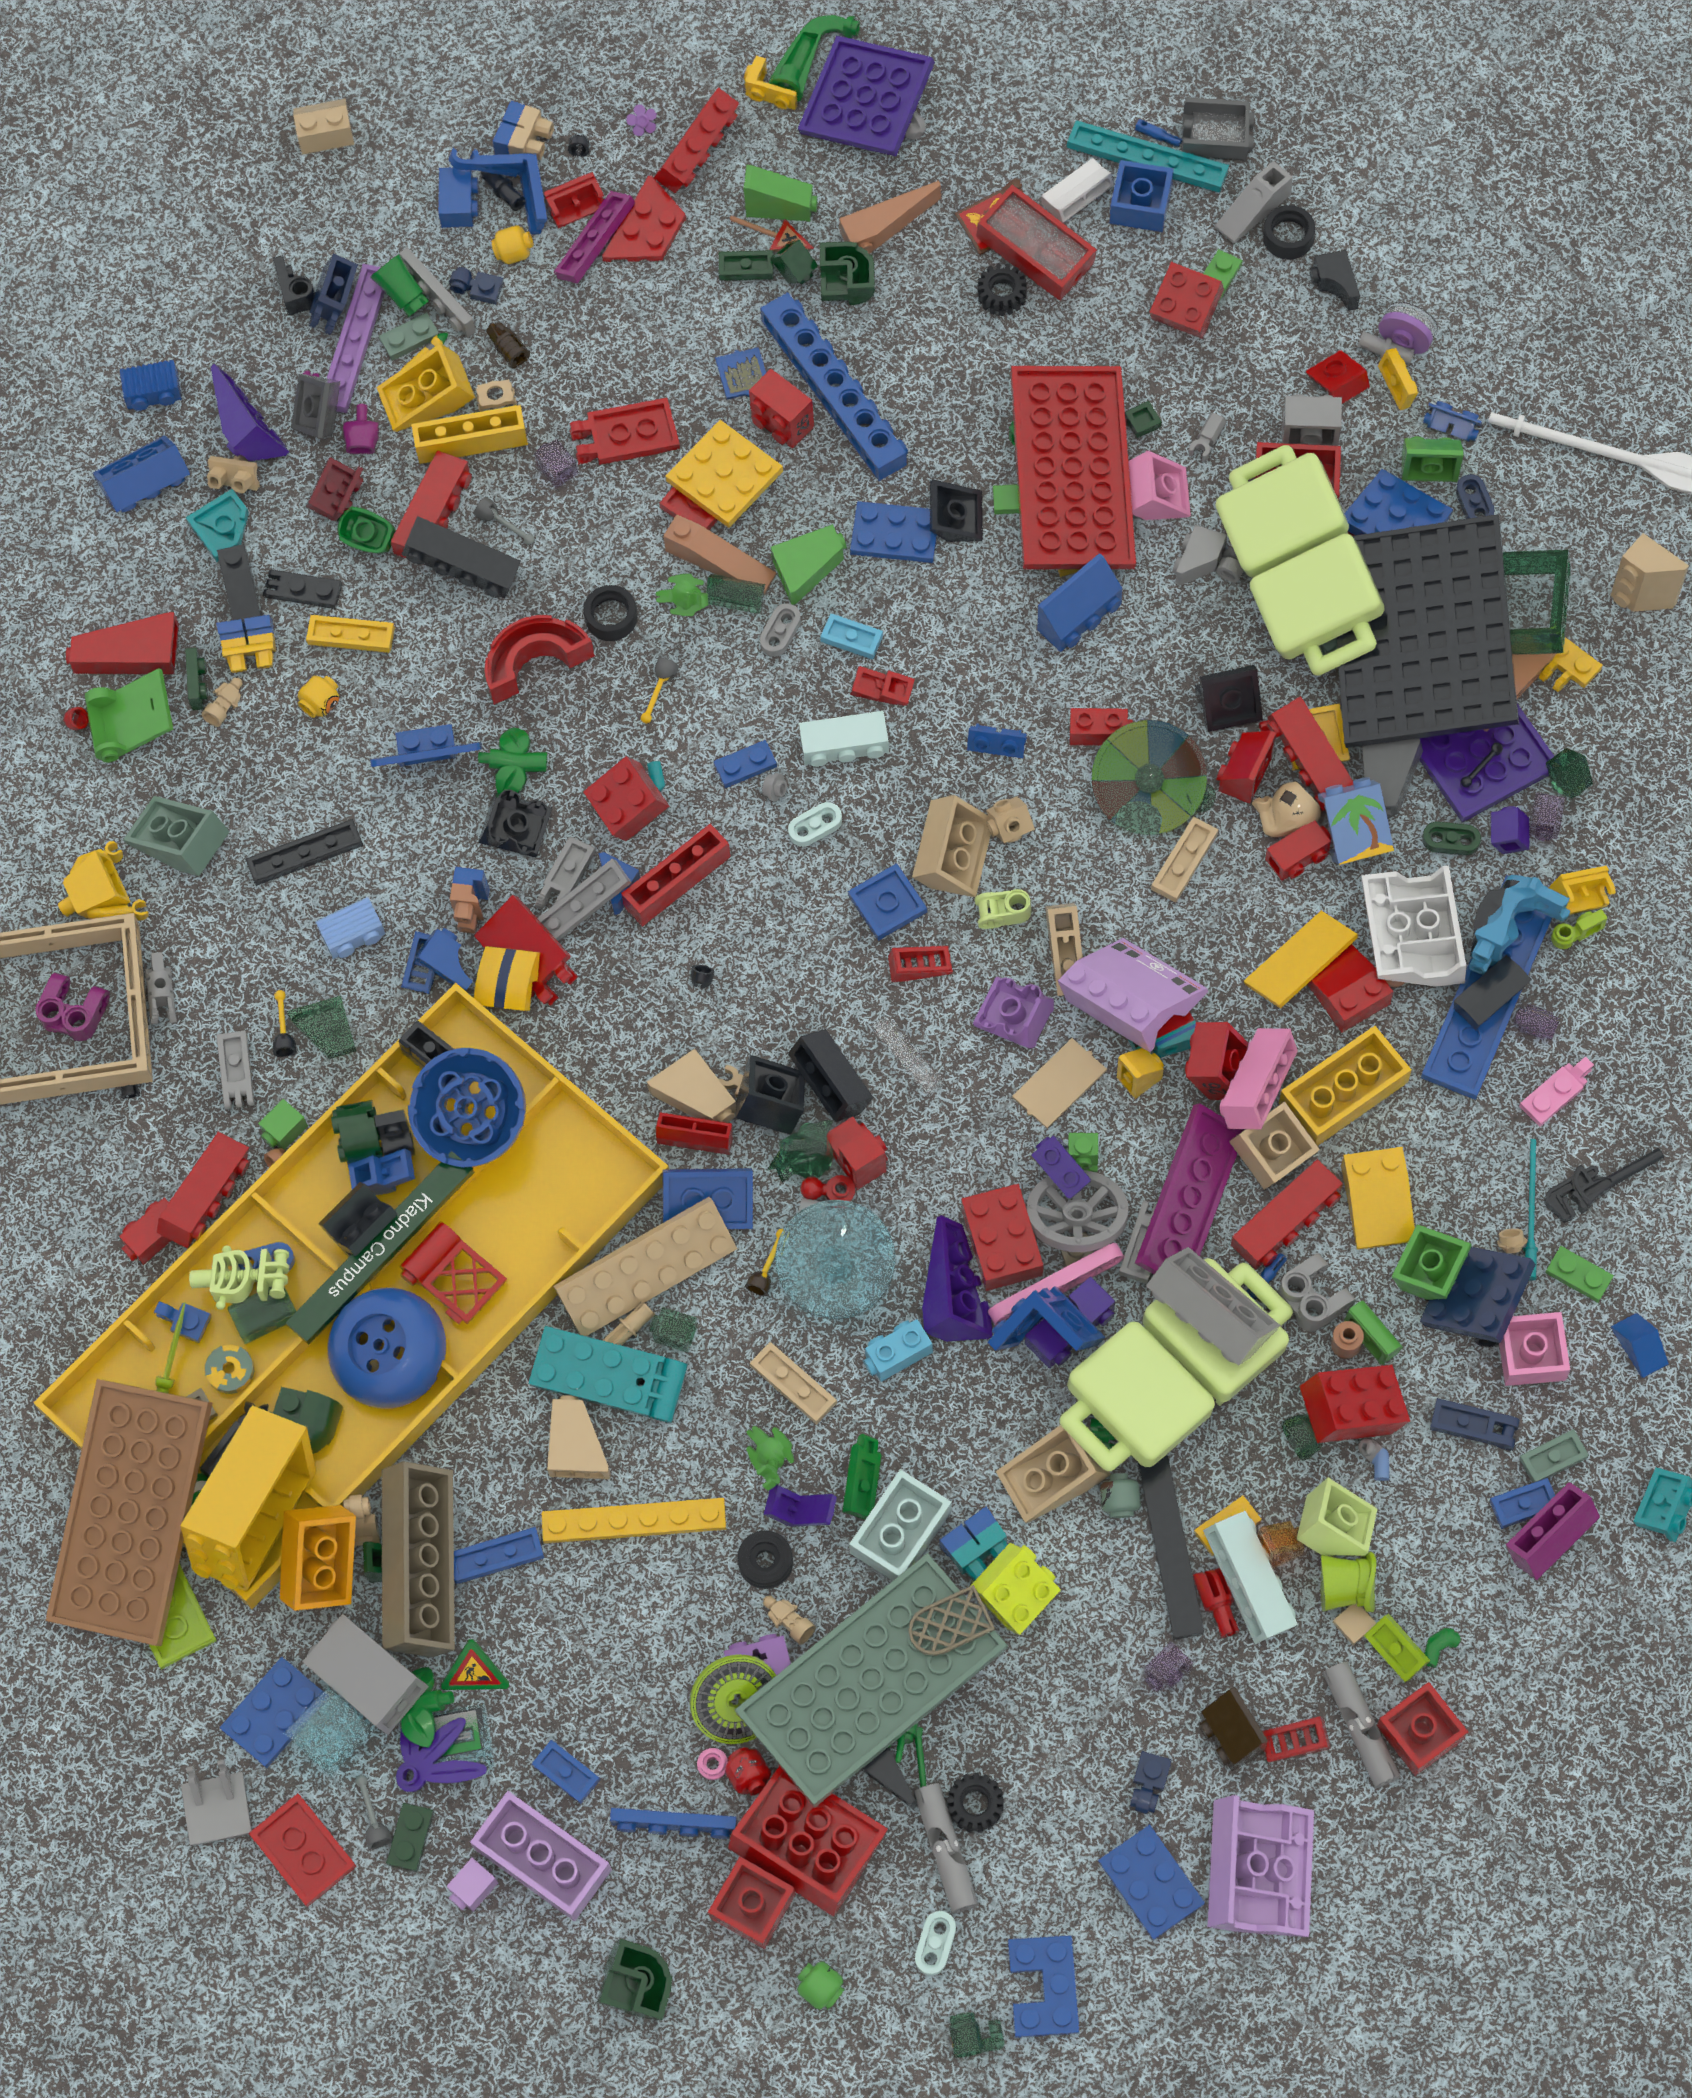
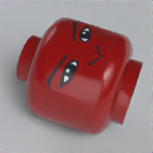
M743 1747L734 1751L727 1759L728 1763L725 1766V1774L734 1790L738 1794L743 1795L750 1794L755 1796L760 1794L771 1777V1770L762 1754L758 1750Z

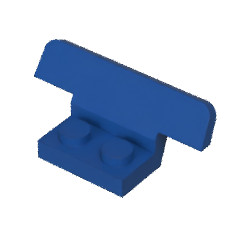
M452 724L397 732L395 734L398 754L370 759L371 767L398 763L400 767H404L406 765L450 758L455 759L457 758V753L482 749V743L480 741L455 745Z

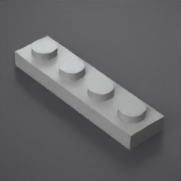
M408 247L399 252L407 269L424 291L423 294L425 296L428 295L433 300L432 304L440 315L445 313L449 317V323L457 333L461 331L467 338L476 332L474 320Z
M611 859L537 919L559 941L632 882L615 859Z

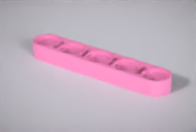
M1117 1243L1109 1244L997 1303L988 1310V1314L996 1326L1002 1320L1009 1319L1013 1314L1011 1311L1012 1307L1022 1298L1026 1299L1034 1290L1039 1293L1043 1288L1051 1290L1056 1286L1064 1293L1080 1285L1090 1276L1093 1278L1117 1265L1125 1256Z

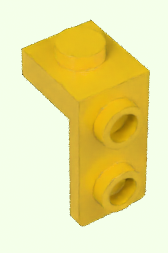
M756 56L752 65L747 66L744 74L746 96L757 102L766 101L773 103L780 109L790 108L796 110L797 93L763 82L767 74L766 58Z

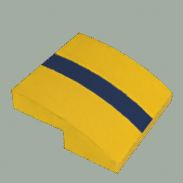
M485 946L477 973L474 999L482 1006L530 1011L532 982L538 981L540 952Z

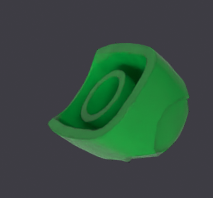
M352 506L342 514L337 527L339 540L350 547L376 554L389 552L392 546L391 540L396 532L395 527L383 517L369 510Z

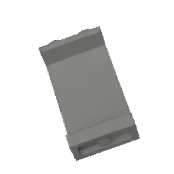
M344 1614L331 1623L328 1632L317 1644L311 1647L307 1657L303 1660L307 1667L387 1735L390 1734L429 1687Z

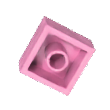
M1562 1312L1512 1317L1502 1342L1499 1343L1505 1386L1566 1381L1570 1372Z

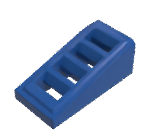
M415 931L401 985L402 988L430 994L436 974L431 970L428 973L414 970L415 965L425 967L414 959L421 950V944H425L430 934ZM411 976L426 979V983L420 984L410 981Z

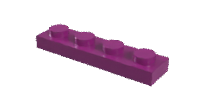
M610 191L553 271L558 279L579 283L635 204L631 195Z

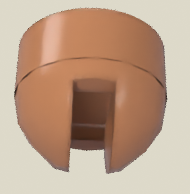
M275 1148L264 1154L267 1166L270 1168L285 1153V1150Z

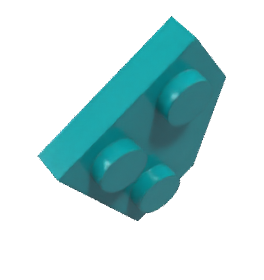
M231 489L185 518L215 561L218 562L217 550L241 545L249 513L235 491Z

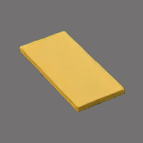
M1321 910L1244 980V984L1281 1009L1358 938V934Z

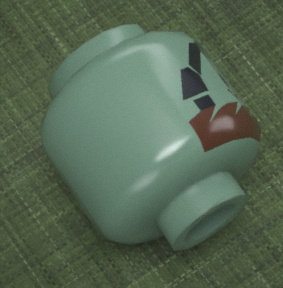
M1128 1473L1110 1474V1480L1100 1485L1101 1508L1105 1513L1110 1514V1518L1134 1517V1512L1141 1508L1140 1485L1138 1481L1128 1479Z

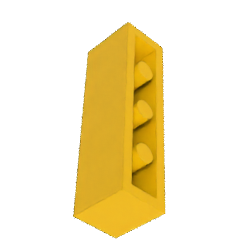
M521 405L411 424L419 464L432 462L437 450L458 458L528 445Z

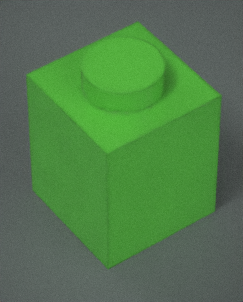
M284 1099L258 1123L263 1133L261 1138L270 1147L274 1148L277 1145L284 1150L308 1127L304 1116Z

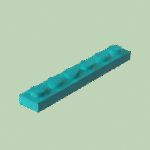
M1077 120L1067 141V148L1113 162L1120 163V160L1174 168V180L1218 193L1221 192L1229 172V165Z

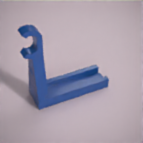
M452 148L449 162L456 169L483 171L516 177L518 174L521 180L523 196L525 197L530 234L541 233L547 221V214L536 154L479 155L475 149L470 159H461L456 154L457 150Z

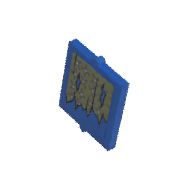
M759 347L741 352L735 350L732 354L715 358L727 400L745 395L749 397V390L766 374Z

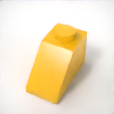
M1143 1048L1130 1051L1118 1057L1117 1079L1136 1099L1163 1079L1164 1064L1155 1053L1150 1054Z

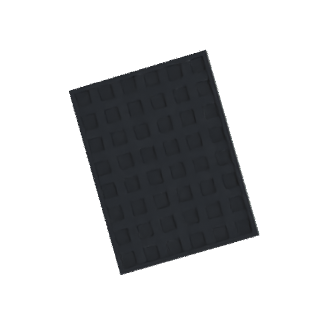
M1499 514L1352 536L1359 546L1385 609L1380 617L1368 622L1376 639V647L1372 651L1339 666L1345 747L1352 748L1518 725L1519 717ZM1353 630L1336 637L1337 649L1357 640Z

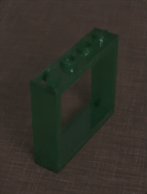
M1569 550L1503 552L1505 575L1555 574L1550 628L1510 629L1513 655L1564 653L1571 576Z

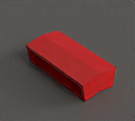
M660 1112L656 1124L657 1144L730 1155L733 1140L732 1124Z

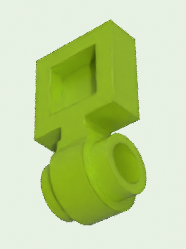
M1602 909L1594 913L1588 911L1577 918L1574 927L1566 923L1558 924L1553 929L1551 941L1559 949H1568L1576 940L1581 941L1604 929L1608 918Z

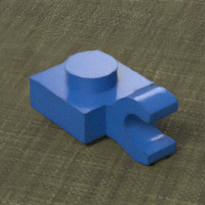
M159 1301L154 1313H156V1317L172 1322L173 1325L170 1330L174 1333L184 1303L177 1310ZM185 1304L180 1336L200 1343L212 1317L211 1314Z

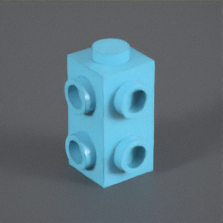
M918 1319L912 1322L907 1320L894 1328V1332L886 1337L880 1335L872 1339L867 1344L868 1347L865 1348L866 1359L863 1362L870 1375L876 1374L882 1382L933 1353V1344Z

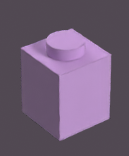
M471 1858L446 1887L452 1893L449 1899L463 1911L467 1906L474 1912L498 1882L494 1876Z

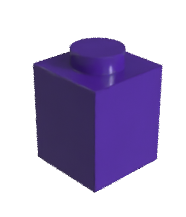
M1507 806L1502 808V810L1491 812V844L1501 854L1530 850L1529 817L1521 809L1514 806Z

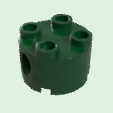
M373 1100L338 1106L336 1110H332L333 1117H331L333 1131L334 1134L340 1133L341 1137L338 1139L339 1145H337L341 1163L347 1162V1164L372 1155L378 1158L384 1156L383 1148L379 1145L381 1138L376 1127L374 1115H377L375 1106L373 1107Z

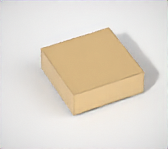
M1357 1604L1350 1605L1332 1622L1353 1646L1376 1624L1362 1606L1357 1607Z

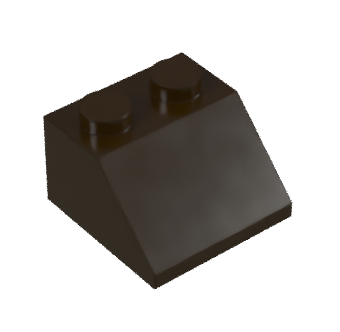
M1235 1686L1201 1711V1722L1198 1723V1726L1207 1740L1213 1739L1217 1746L1214 1752L1223 1767L1228 1765L1231 1771H1234L1265 1752L1268 1740Z

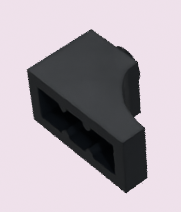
M1347 250L1314 256L1313 267L1309 268L1312 284L1317 283L1319 292L1325 291L1337 296L1344 303L1347 311L1358 309L1360 293Z

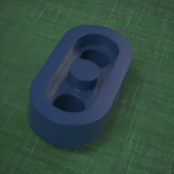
M1473 474L1462 476L1457 483L1456 495L1466 519L1477 517L1475 516L1477 512L1483 513L1484 516L1494 515L1495 508L1484 481L1479 476ZM1472 489L1475 493L1468 494L1465 490Z

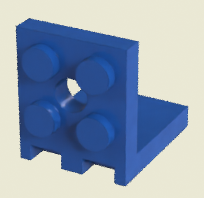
M1054 1286L1051 1290L1043 1288L1039 1293L1034 1290L1026 1299L1022 1298L1012 1307L1011 1311L1013 1314L1007 1321L1002 1320L992 1330L994 1335L987 1343L995 1351L1018 1346L1025 1339V1335L1043 1317L1076 1351L1098 1346L1105 1336Z

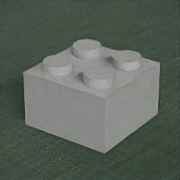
M1302 394L1286 396L1282 419V443L1338 446L1341 432L1342 397H1333L1331 395L1311 397Z

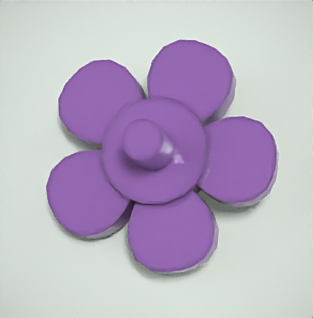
M636 105L634 107L636 115L629 114L626 118L627 124L635 125L633 133L637 136L643 135L644 128L648 133L654 132L656 125L651 120H654L657 116L655 110L648 109L645 113L643 105Z

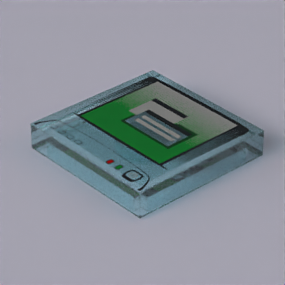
M484 1704L432 1713L435 1719V1732L457 1718H464L466 1720L465 1727L460 1736L434 1764L444 1761L464 1760L483 1764L486 1768L494 1766Z

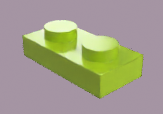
M1390 1614L1384 1615L1364 1635L1405 1683L1410 1681L1430 1662L1429 1658Z

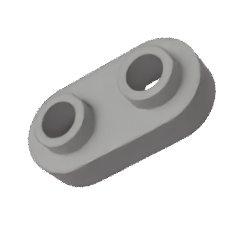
M781 604L773 611L760 635V646L766 655L772 657L780 656L789 647L801 624L800 611L796 606ZM784 618H790L792 620L788 624L782 622ZM771 641L779 642L777 646H771L769 643Z

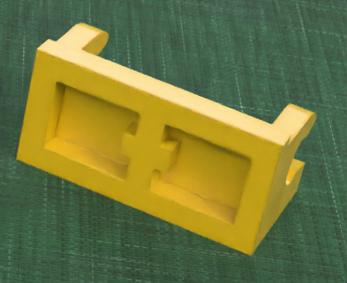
M1607 865L1561 874L1548 887L1570 898L1566 906L1570 910L1569 915L1608 906L1610 902L1604 887L1607 888V892L1610 895L1616 893L1615 886L1608 874L1609 869Z

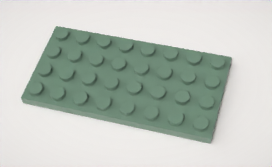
M928 1553L735 1709L740 1719L814 1807L819 1805L1008 1649V1645L995 1630L950 1652L937 1656L925 1655L914 1647L909 1636V1625L915 1613L927 1605L960 1591ZM964 1594L957 1597L965 1601L967 1599ZM949 1601L937 1607L946 1610ZM953 1602L950 1611L961 1615L964 1605ZM968 1606L965 1617L976 1620L978 1610ZM929 1611L924 1612L919 1617L927 1619ZM934 1611L930 1621L941 1624L945 1614ZM948 1615L945 1626L956 1629L959 1619ZM981 1615L979 1622L989 1625V1623ZM916 1620L912 1630L921 1633L925 1623ZM963 1621L959 1631L970 1634L974 1624ZM928 1625L925 1635L936 1638L939 1628ZM977 1626L975 1634L986 1630V1628ZM943 1630L940 1640L951 1643L954 1633ZM913 1635V1639L918 1643L920 1637ZM957 1635L955 1643L966 1639V1637ZM923 1639L920 1647L931 1651L934 1642ZM938 1644L935 1651L942 1650L947 1647Z

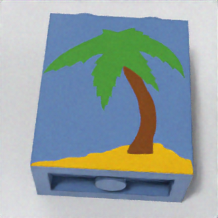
M1369 777L1354 780L1351 786L1343 788L1342 785H1333L1325 788V793L1318 794V799L1324 803L1334 846V849L1330 850L1333 862L1341 865L1394 851L1380 783L1374 780L1370 781Z

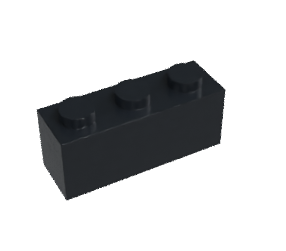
M826 1029L800 1036L788 1052L789 1057L834 1122L858 1116L874 1098Z

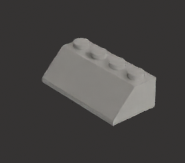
M1189 1247L1165 1259L1146 1285L1152 1291L1155 1299L1170 1306L1181 1321L1191 1324L1198 1330V1334L1203 1340L1213 1343L1221 1350L1225 1359L1237 1365L1250 1359L1281 1326Z

